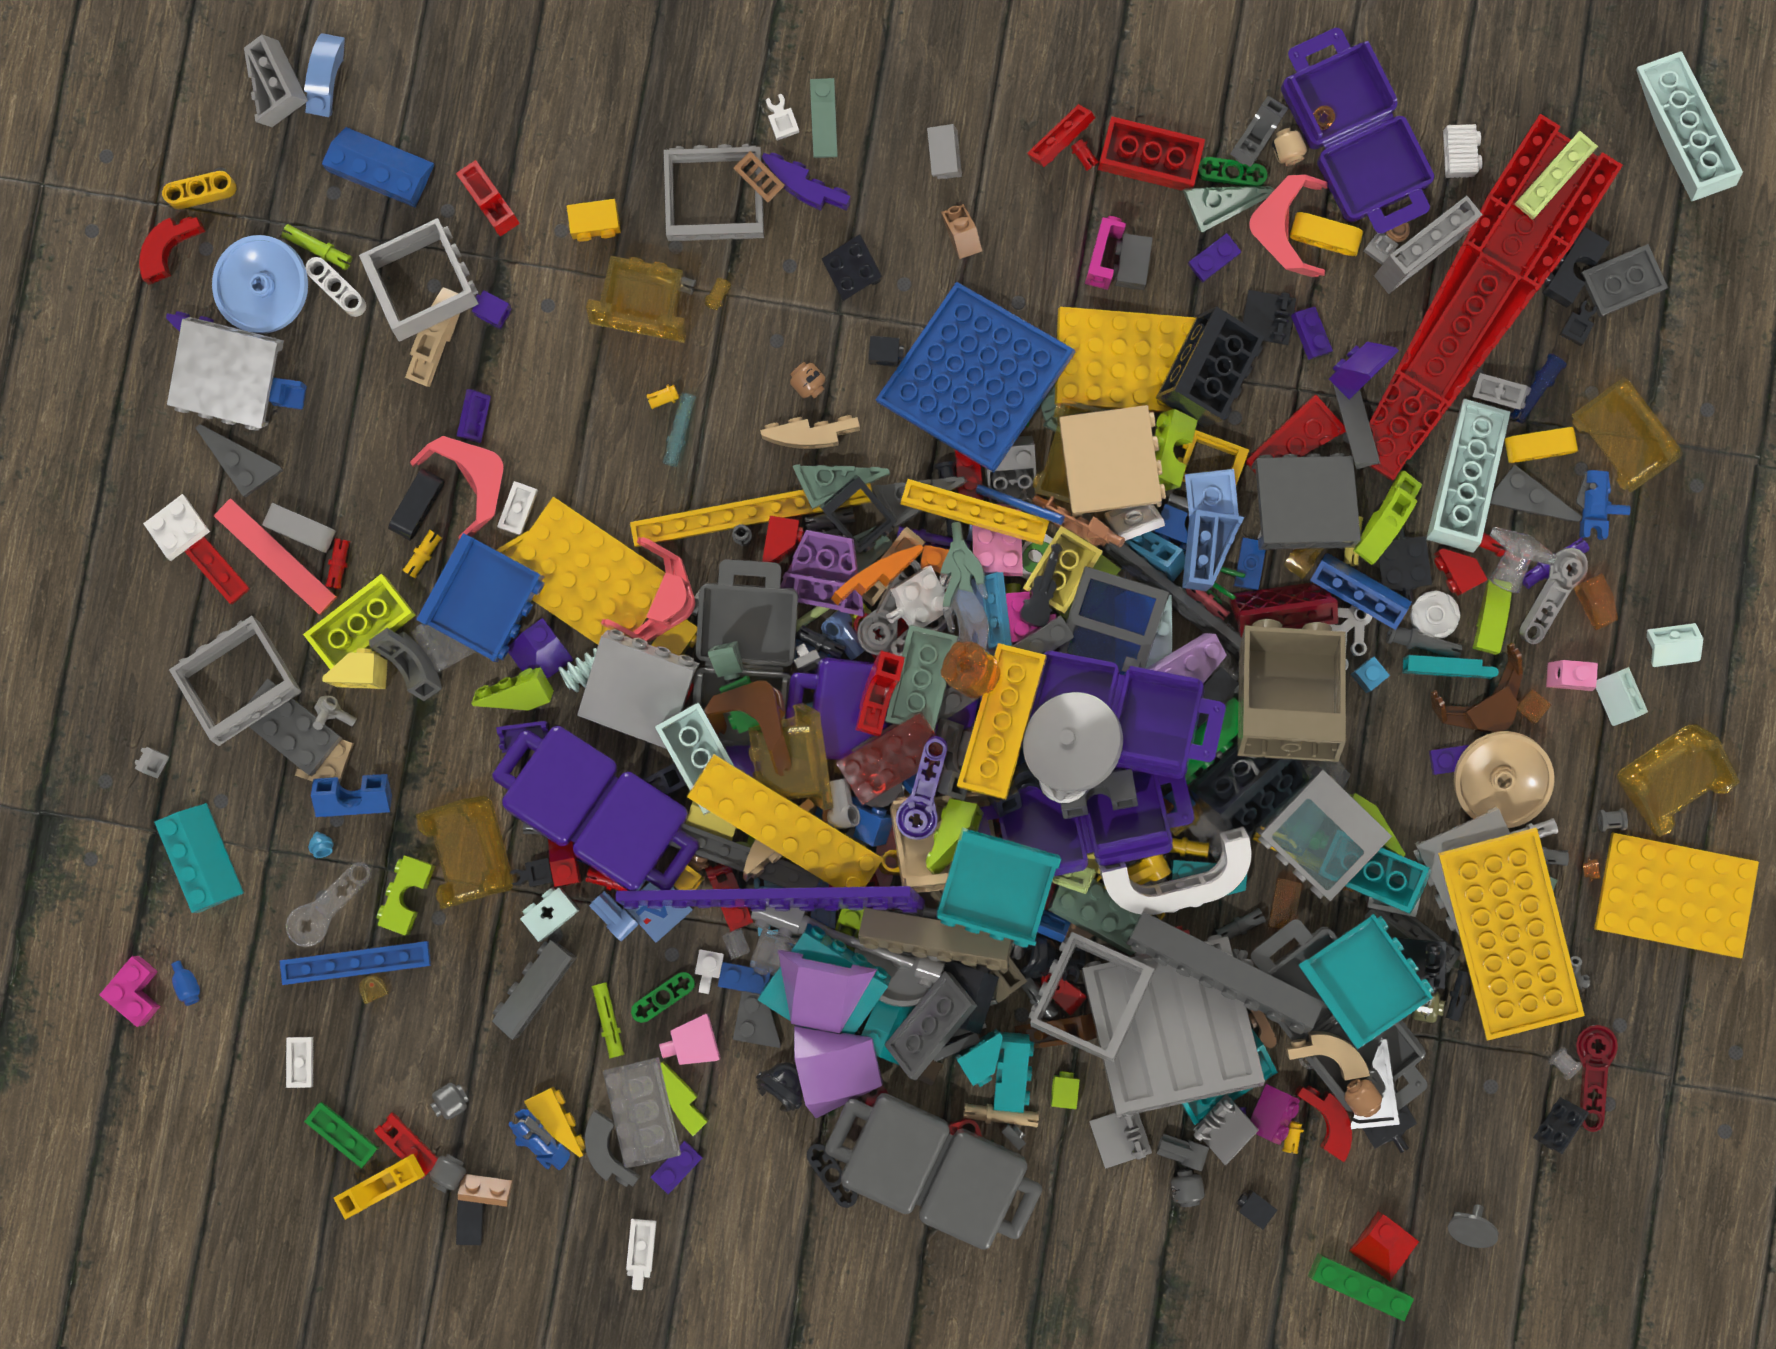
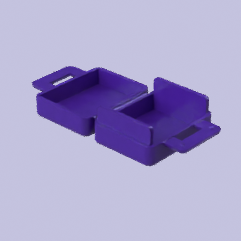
M1333 28L1292 47L1288 52V56L1296 73L1284 80L1281 92L1307 145L1311 149H1319L1323 146L1326 149L1318 157L1317 165L1325 181L1328 182V187L1344 219L1347 222L1353 223L1368 216L1375 231L1382 234L1427 213L1430 205L1422 190L1428 188L1433 182L1434 173L1407 119L1403 116L1393 117L1392 113L1397 107V97L1369 41L1350 47L1343 31L1340 28ZM1330 45H1334L1338 54L1309 66L1305 57ZM1407 197L1410 198L1411 205L1384 217L1381 209Z
M1056 651L1044 653L1047 659L1030 719L1040 706L1058 695L1072 692L1086 693L1099 698L1107 704L1116 714L1121 724L1123 747L1116 767L1181 779L1187 773L1190 759L1211 762L1215 759L1226 707L1220 701L1203 698L1204 685L1201 680L1129 666L1126 674L1120 675L1118 666L1113 662ZM1200 713L1209 714L1202 746L1193 744Z
M823 658L818 663L817 675L797 672L791 676L784 728L788 733L809 735L807 748L813 757L859 762L852 749L873 736L857 731L855 728L860 712L859 705L874 663ZM950 672L946 688L968 674ZM804 688L815 689L811 721L800 720ZM978 698L947 718V720L964 725L963 730L972 726L976 719L977 708L980 707V699ZM884 721L883 729L891 723ZM936 725L934 734L926 732L891 754L890 757L893 763L898 767L908 761L920 764L924 746L928 739L936 735L938 725Z
M561 726L552 727L544 739L529 730L522 731L492 774L493 780L508 790L502 799L504 809L559 846H565L570 841L574 842L573 851L577 858L628 891H639L645 881H648L660 890H671L699 848L698 840L681 830L688 818L686 808L632 772H625L618 779L615 777L617 766L612 759ZM528 748L532 749L535 752L516 778L510 773ZM673 841L681 849L663 874L655 869V866Z
M1132 770L1138 802L1136 807L1113 810L1112 801L1108 796L1096 794L1087 803L1089 815L1064 819L1061 803L1044 796L1039 788L1029 786L1019 792L1022 807L1001 818L992 805L980 807L983 816L978 832L991 835L988 820L999 818L1003 839L1059 855L1061 862L1054 876L1085 870L1088 866L1087 853L1094 852L1095 861L1100 866L1169 853L1173 848L1170 828L1191 824L1194 821V813L1185 776L1181 779H1175ZM1167 783L1172 785L1178 811L1170 814L1166 813L1160 785Z

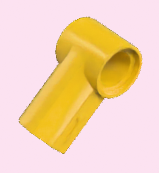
M1163 854L1142 858L1140 861L1127 867L1129 878L1139 885L1149 881L1160 880L1171 873Z

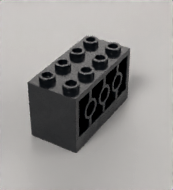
M1217 306L1197 315L1156 399L1172 409H1176L1198 420L1197 424L1203 428L1226 420L1232 411L1230 406L1233 400L1242 391L1241 384L1252 371L1253 367L1251 364L1253 359L1262 351L1263 345L1261 343L1265 336Z
M1237 744L1189 789L1207 820L1221 832L1244 827L1246 833L1250 836L1310 779L1300 760L1265 758V756H1238Z

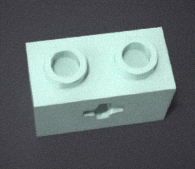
M554 887L550 888L542 895L544 900L538 905L532 903L522 911L524 916L520 920L538 942H542L580 911L561 887H558L556 890ZM545 907L554 909L552 911V918H544Z

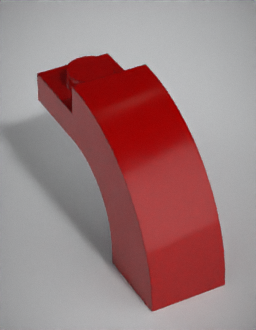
M197 217L184 218L178 225L171 218H168L159 223L148 234L142 245L139 258L142 280L148 285L171 276L168 268V258L172 249L178 243L206 232L202 222Z
M880 651L863 691L855 730L878 737L881 735L890 698L896 684L900 681L905 657Z
M1308 1085L1306 1089L1299 1086L1294 1094L1315 1107L1325 1120L1326 1134L1320 1147L1342 1162H1345L1352 1143L1351 1123L1345 1108L1327 1091H1325L1320 1099L1319 1095L1321 1093Z

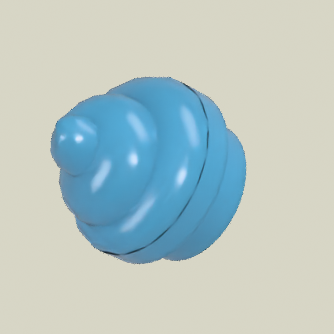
M317 831L311 838L308 848L315 858H323L333 852L332 847L334 844L330 837Z

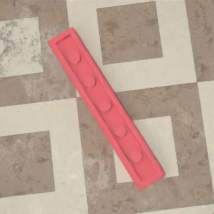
M231 498L214 515L220 523L319 615H322L337 599L324 584Z

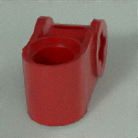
M1048 974L1045 977L1042 976L1041 987L1044 981L1047 982L1051 978L1052 974ZM1062 978L1052 997L1070 1016L1087 999L1073 984L1063 981Z

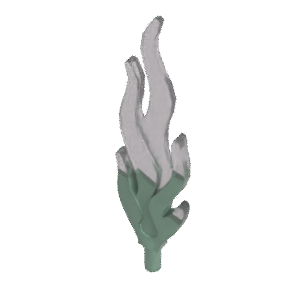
M954 522L951 524L953 542H951L950 550L940 572V584L942 587L946 586L951 576L944 595L943 614L950 633H954L955 629L952 617L953 609L957 616L959 625L957 655L971 678V701L974 702L981 688V677L972 654V637L974 631H976L978 635V656L982 663L988 666L986 645L989 623L986 612L973 591L971 585L972 576L975 578L978 591L985 600L988 599V594L985 586L984 569L963 540L961 523Z

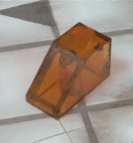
M1599 574L1574 587L1595 631L1618 620L1614 596L1603 574Z

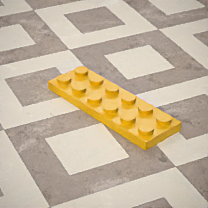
M998 643L958 779V788L1004 800L1007 799L1025 730L1046 663V655Z

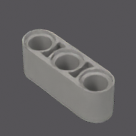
M274 503L271 504L262 526L324 553H327L336 533L334 529Z

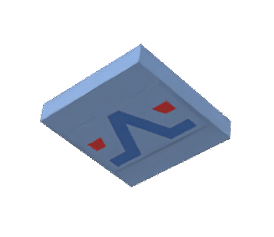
M648 883L641 891L660 889ZM639 906L638 909H626L655 943L693 911L690 906H687V908L663 906L661 909Z

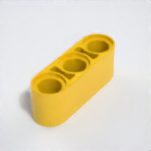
M216 171L170 182L164 186L162 196L174 209H184L229 198L236 192V183L226 172ZM228 180L225 188L218 189L221 181ZM204 186V191L199 195H195L196 188ZM174 192H181L177 200H171Z
M1303 212L1296 213L1290 233V238L1295 241L1348 256L1357 255L1363 236V230L1357 227Z
M1574 427L1516 435L1504 439L1508 463L1578 452Z

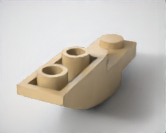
M443 287L432 306L459 293ZM460 313L417 334L410 355L413 357L405 378L430 387L446 341L450 342Z
M852 415L838 418V422L829 424L828 421H821L815 423L813 428H810L808 419L803 420L802 417L788 420V424L779 426V423H771L765 425V429L760 430L762 439L771 443L799 449H817L839 446L837 436L860 431L858 417L852 418Z
M808 798L800 807L813 814L815 805ZM755 840L746 860L743 879L745 881H748L751 877L756 879L764 872V867L769 862L775 863L783 855Z

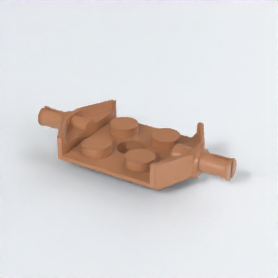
M1038 495L1033 497L1032 504L1064 516V521L1061 525L1051 522L1055 527L1060 528L1062 526L1075 535L1087 540L1093 546H1105L1109 542L1119 547L1123 546L1125 538L1113 533L1112 530L1097 518L1093 517L1090 522L1080 516L1075 519L1071 517L1069 511L1053 502V496L1049 500Z

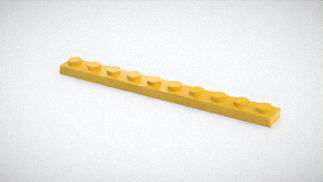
M870 483L867 485V487L872 491ZM859 489L837 509L872 502ZM798 490L630 522L634 546L639 547L641 546L637 543L639 537L649 539L654 543H661L734 529L739 524L750 526L769 522L770 516L793 518L824 511L820 507L812 510L804 491Z

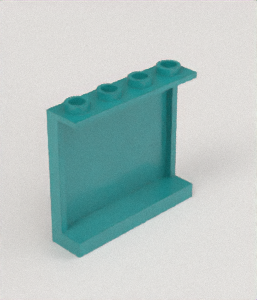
M962 827L936 913L937 918L941 919L940 923L950 927H955L956 924L965 926L966 931L975 934L983 931L990 933L989 937L1003 941L1005 937L1014 940L1013 943L1021 947L1035 946V937L1056 868H1059L1061 858L1054 853Z
M1374 914L1323 950L1299 964L1304 975L1357 1050L1433 999L1431 993L1434 992L1426 979L1421 981L1416 974L1419 969L1411 958L1406 960L1401 951L1404 948L1396 937L1391 939L1386 930L1389 927L1381 916L1376 918Z
M808 923L790 952L803 954V959L851 968L853 964L877 969L841 1033L854 1035L888 988L891 976L888 975L884 968L874 966L868 962L864 955L857 952L854 953L848 949L842 941L826 935L822 928ZM780 965L770 981L761 990L757 1000L791 1021ZM803 1026V1028H806V1029L818 1030V1029H814V1028H809V1027H804V1026Z

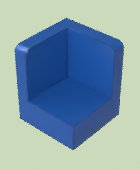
M273 378L269 402L274 406L301 410L303 409L307 386L300 381Z

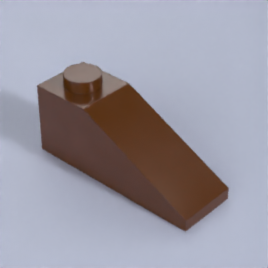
M1092 1013L1043 1021L1085 1041L1097 1038ZM1031 1024L1014 1026L1015 1033L1029 1034L1030 1041L1034 1042V1049L1069 1044L1031 1027Z

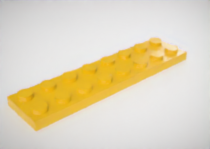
M715 754L712 755L687 795L692 801L833 887H866L883 860L880 855Z

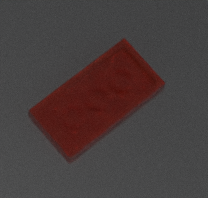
M922 712L840 759L836 764L861 804L864 805L917 774L924 746L927 740L936 736ZM933 742L929 745V751L934 755H939L943 752V747L940 743ZM930 760L929 766L934 764L935 761Z

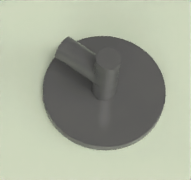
M1474 1205L1472 1214L1455 1212L1448 1225V1231L1455 1240L1475 1248L1493 1246L1498 1241L1499 1233L1491 1222L1482 1218L1484 1207L1481 1205Z

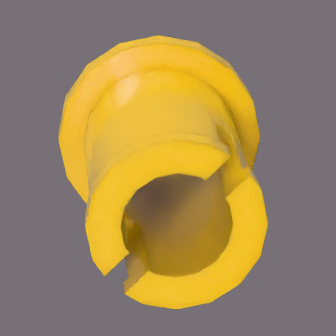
M668 384L666 385L667 388L647 394L651 408L654 409L671 401L676 403L675 400L679 399V395L675 385L669 386Z
M1291 1121L1288 1127L1289 1133L1284 1140L1282 1151L1298 1154L1300 1134L1304 1132V1129L1302 1128V1123Z

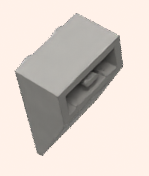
M1032 436L1018 437L994 473L986 468L988 488L1032 504L1033 497L1037 495L1035 444ZM988 498V502H990V503H993V504H1003V503H1000V502H998V501H995V500H992V499Z

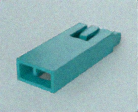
M1408 655L1403 658L1402 674L1490 679L1497 676L1499 671L1496 667L1482 666L1483 660Z

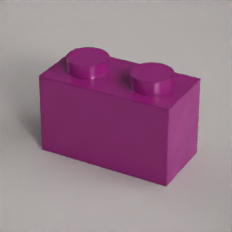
M1266 1084L1250 1119L1259 1129L1256 1135L1281 1145V1142L1288 1136V1127L1292 1118L1299 1111L1300 1099Z

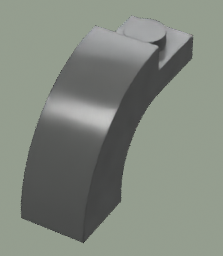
M1267 96L1230 155L1235 157L1239 163L1251 167L1276 130L1288 107Z
M386 628L369 640L371 649L390 660L398 668L405 680L408 692L425 701L442 689L439 676L432 662L422 648L405 632L396 634L389 628Z
M940 718L935 736L943 738L948 748L937 791L965 801L967 790L957 787L960 770L957 765V751L964 725ZM933 742L929 745V751L934 755H939L943 752V747L940 743ZM930 760L926 770L928 778L936 775L932 770L935 761Z
M598 1110L593 1111L585 1133V1147L590 1163L606 1181L612 1174H615V1180L625 1187L630 1184L633 1187L640 1178V1175L618 1161L610 1149V1135L616 1123Z

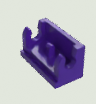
M547 721L496 727L497 735L500 738V750H502V753H507L519 734L524 730H529L544 739L549 732V723Z

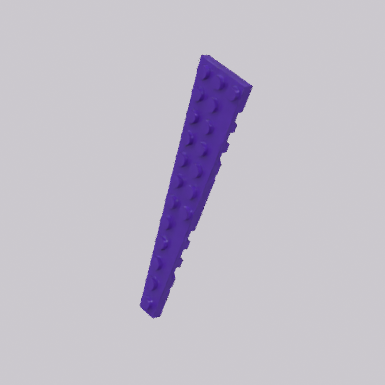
M911 886L616 891V901L624 905L626 909H638L639 906H648V908L661 909L663 906H672L673 908H687V906H696L698 908L751 907V911L764 912L766 908H775L776 911H790V908H799L801 911H814V908H824L827 911H837L839 909L863 910L864 908H870L875 910H902L904 914H917V910H924L925 900Z

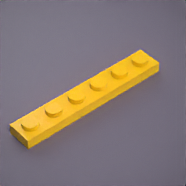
M910 479L907 480L901 499V505L1039 545L1043 544L1049 520Z

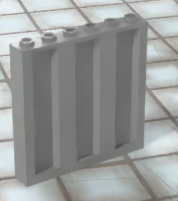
M1213 935L1208 937L1207 941H1204L1233 956L1228 936L1222 938L1221 935ZM1135 953V957L1131 958L1154 968V975L1114 1064L1102 1059L1116 1118L1263 1086L1265 1080L1244 1003L1237 999L1231 1000L1224 997L1221 991L1215 988L1202 986L1199 980L1192 976L1185 977L1177 973L1176 968L1170 965L1158 964L1154 961V957L1146 953ZM1100 961L1086 964V968H1082V975L1099 1047L1107 1050L1140 975L1111 962L1101 964Z

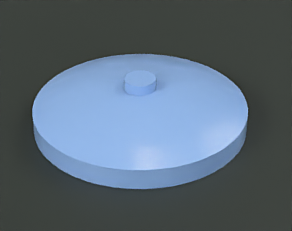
M253 235L234 242L222 253L214 269L212 291L219 311L232 325L252 333H271L290 324L302 310L308 292V277L302 259L291 246L270 236Z

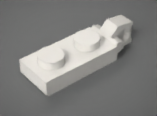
M631 1219L626 1270H628L627 1276H633V1290H642L644 1277L650 1278L657 1223L654 1220Z

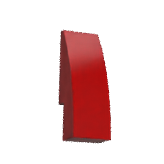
M476 160L456 173L500 237L520 224Z

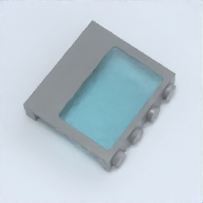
M1316 766L1310 772L1314 776L1313 779L1264 830L1258 827L1255 831L1260 835L1258 840L1268 850L1273 847L1278 852L1275 855L1276 858L1285 866L1290 863L1295 868L1292 873L1302 882L1307 879L1313 885L1310 890L1321 899L1324 896L1331 901L1392 836L1323 769Z

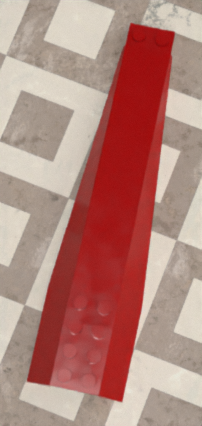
M1539 114L1488 194L1480 209L1483 215L1470 228L1369 421L1380 460L1379 464L1369 467L1392 481L1396 478L1406 460L1413 456L1446 410L1470 381L1471 377L1527 306L1531 298L1571 248L1623 166L1603 152L1599 156L1592 153L1532 220L1515 203L1571 141V139L1558 132L1561 127L1560 125L1542 114Z

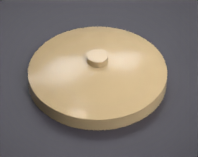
M1494 732L1477 739L1462 753L1454 772L1455 794L1465 812L1475 819L1488 813V810L1497 807L1508 828L1520 826L1535 818L1547 805L1554 787V770L1546 752L1533 739L1516 732Z

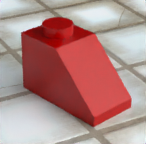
M548 839L549 860L554 887L582 882L578 859L573 851L574 842L570 841L565 846H559Z

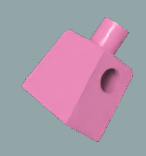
M1570 660L1549 662L1547 666L1546 687L1593 691L1596 688L1598 663Z
M708 1013L671 1030L672 1041L659 1044L662 1057L667 1058L677 1055L679 1065L721 1059Z

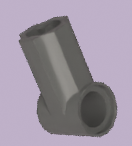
M1163 1133L1156 1154L1179 1161L1182 1165L1202 1171L1210 1147L1191 1140L1187 1142Z

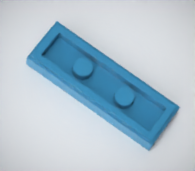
M1003 572L985 575V585H981L988 648L989 650H996L998 643L1012 646Z

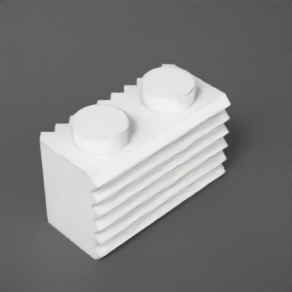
M1476 124L1447 125L1443 130L1446 178L1474 177L1481 170L1482 156L1477 153V146H1480L1481 133L1476 130Z

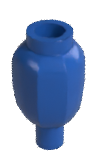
M181 961L172 963L171 966L174 970L172 984L179 1001L184 1002L186 1006L197 1003L200 1000L198 997L200 988L193 973L184 969Z

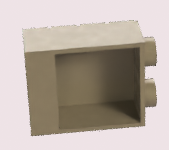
M1271 619L1258 620L1252 626H1245L1239 650L1238 756H1265V758L1339 762L1346 742V632L1332 631L1330 625L1321 622L1308 623L1302 629L1282 628L1280 622Z

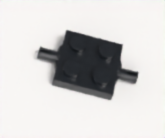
M1403 525L1396 538L1393 539L1378 559L1382 585L1391 590L1403 591V597L1408 599L1409 596V600L1412 601L1411 605H1414L1412 590L1432 585L1426 536L1417 538L1405 537Z
M1406 1105L1399 1110L1400 1125L1362 1128L1375 1149L1391 1141H1394L1400 1153L1405 1152L1400 1142L1405 1150L1409 1149L1402 1135L1406 1130L1418 1123Z

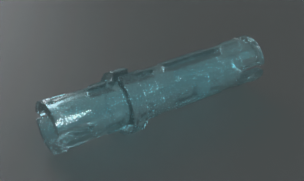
M681 393L672 431L666 440L668 445L663 464L678 467L682 447H685L686 431L696 400L694 395L688 393Z

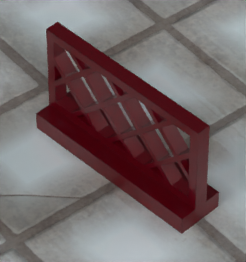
M1313 582L1233 594L1236 597L1234 600L1229 598L1239 626L1240 637L1243 635L1245 626H1252L1254 622L1263 619L1276 620L1282 624V628L1302 629L1304 625L1313 622H1321L1328 625L1338 623V602L1336 598H1332L1329 591ZM1321 590L1319 593L1311 592V591ZM1305 597V598H1309L1310 600H1309V601H1306V600H1302V598ZM1279 601H1283V602H1286V603L1283 605V604H1280V603H1278V602H1279ZM1257 604V605H1260V606H1262V607H1261V608H1257V607H1254V605Z

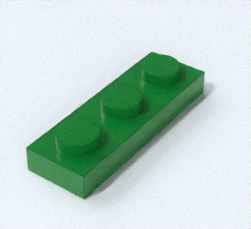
M320 1102L304 1121L361 1169L364 1168L379 1149L323 1102Z

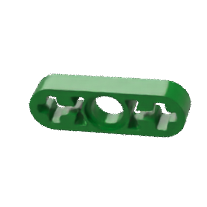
M1215 157L1203 158L1200 161L1197 172L1198 176L1204 181L1242 187L1262 186L1267 179V170L1260 164H1252L1250 167L1235 160ZM1206 164H1211L1212 169L1218 170L1220 165H1223L1221 177L1217 176L1219 171L1213 170L1210 174H1206V170L1202 169V167H1205ZM1231 166L1237 168L1239 176L1234 179L1227 177L1225 173L1226 168ZM1244 169H1247L1245 174L1252 175L1254 171H1258V175L1262 176L1257 182L1253 181L1254 178L1247 175L1244 178L1245 180H1241Z
M687 972L678 973L637 1001L631 1009L634 1020L640 1023L647 1022L689 994L695 987L694 977ZM682 976L683 979L689 978V988L687 990L685 988L677 990L676 992L679 996L675 998L673 990L667 985L672 983V986L675 987L680 983L679 977ZM660 990L669 992L670 1001L667 1004L662 1005L658 1003L656 995ZM651 997L653 1004L659 1010L655 1012L653 1007L647 1011V1018L643 1015L638 1017L636 1014L639 1011L638 1006L640 1004L642 1007L649 1005L650 1002L647 999Z

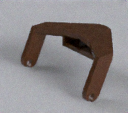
M1511 642L1507 645L1508 662L1498 686L1492 694L1481 702L1466 707L1445 706L1442 697L1438 696L1436 690L1430 693L1432 709L1442 724L1487 733L1505 731L1513 724L1518 707L1516 699L1523 675L1522 656L1519 649H1515L1514 643Z
M760 680L720 693L711 698L704 713L719 739V732L724 735L727 730L723 713L731 711L744 712L759 723L775 773L779 776H784L783 770L789 772L791 759L781 723L786 712L783 696L778 689L774 688L770 683Z

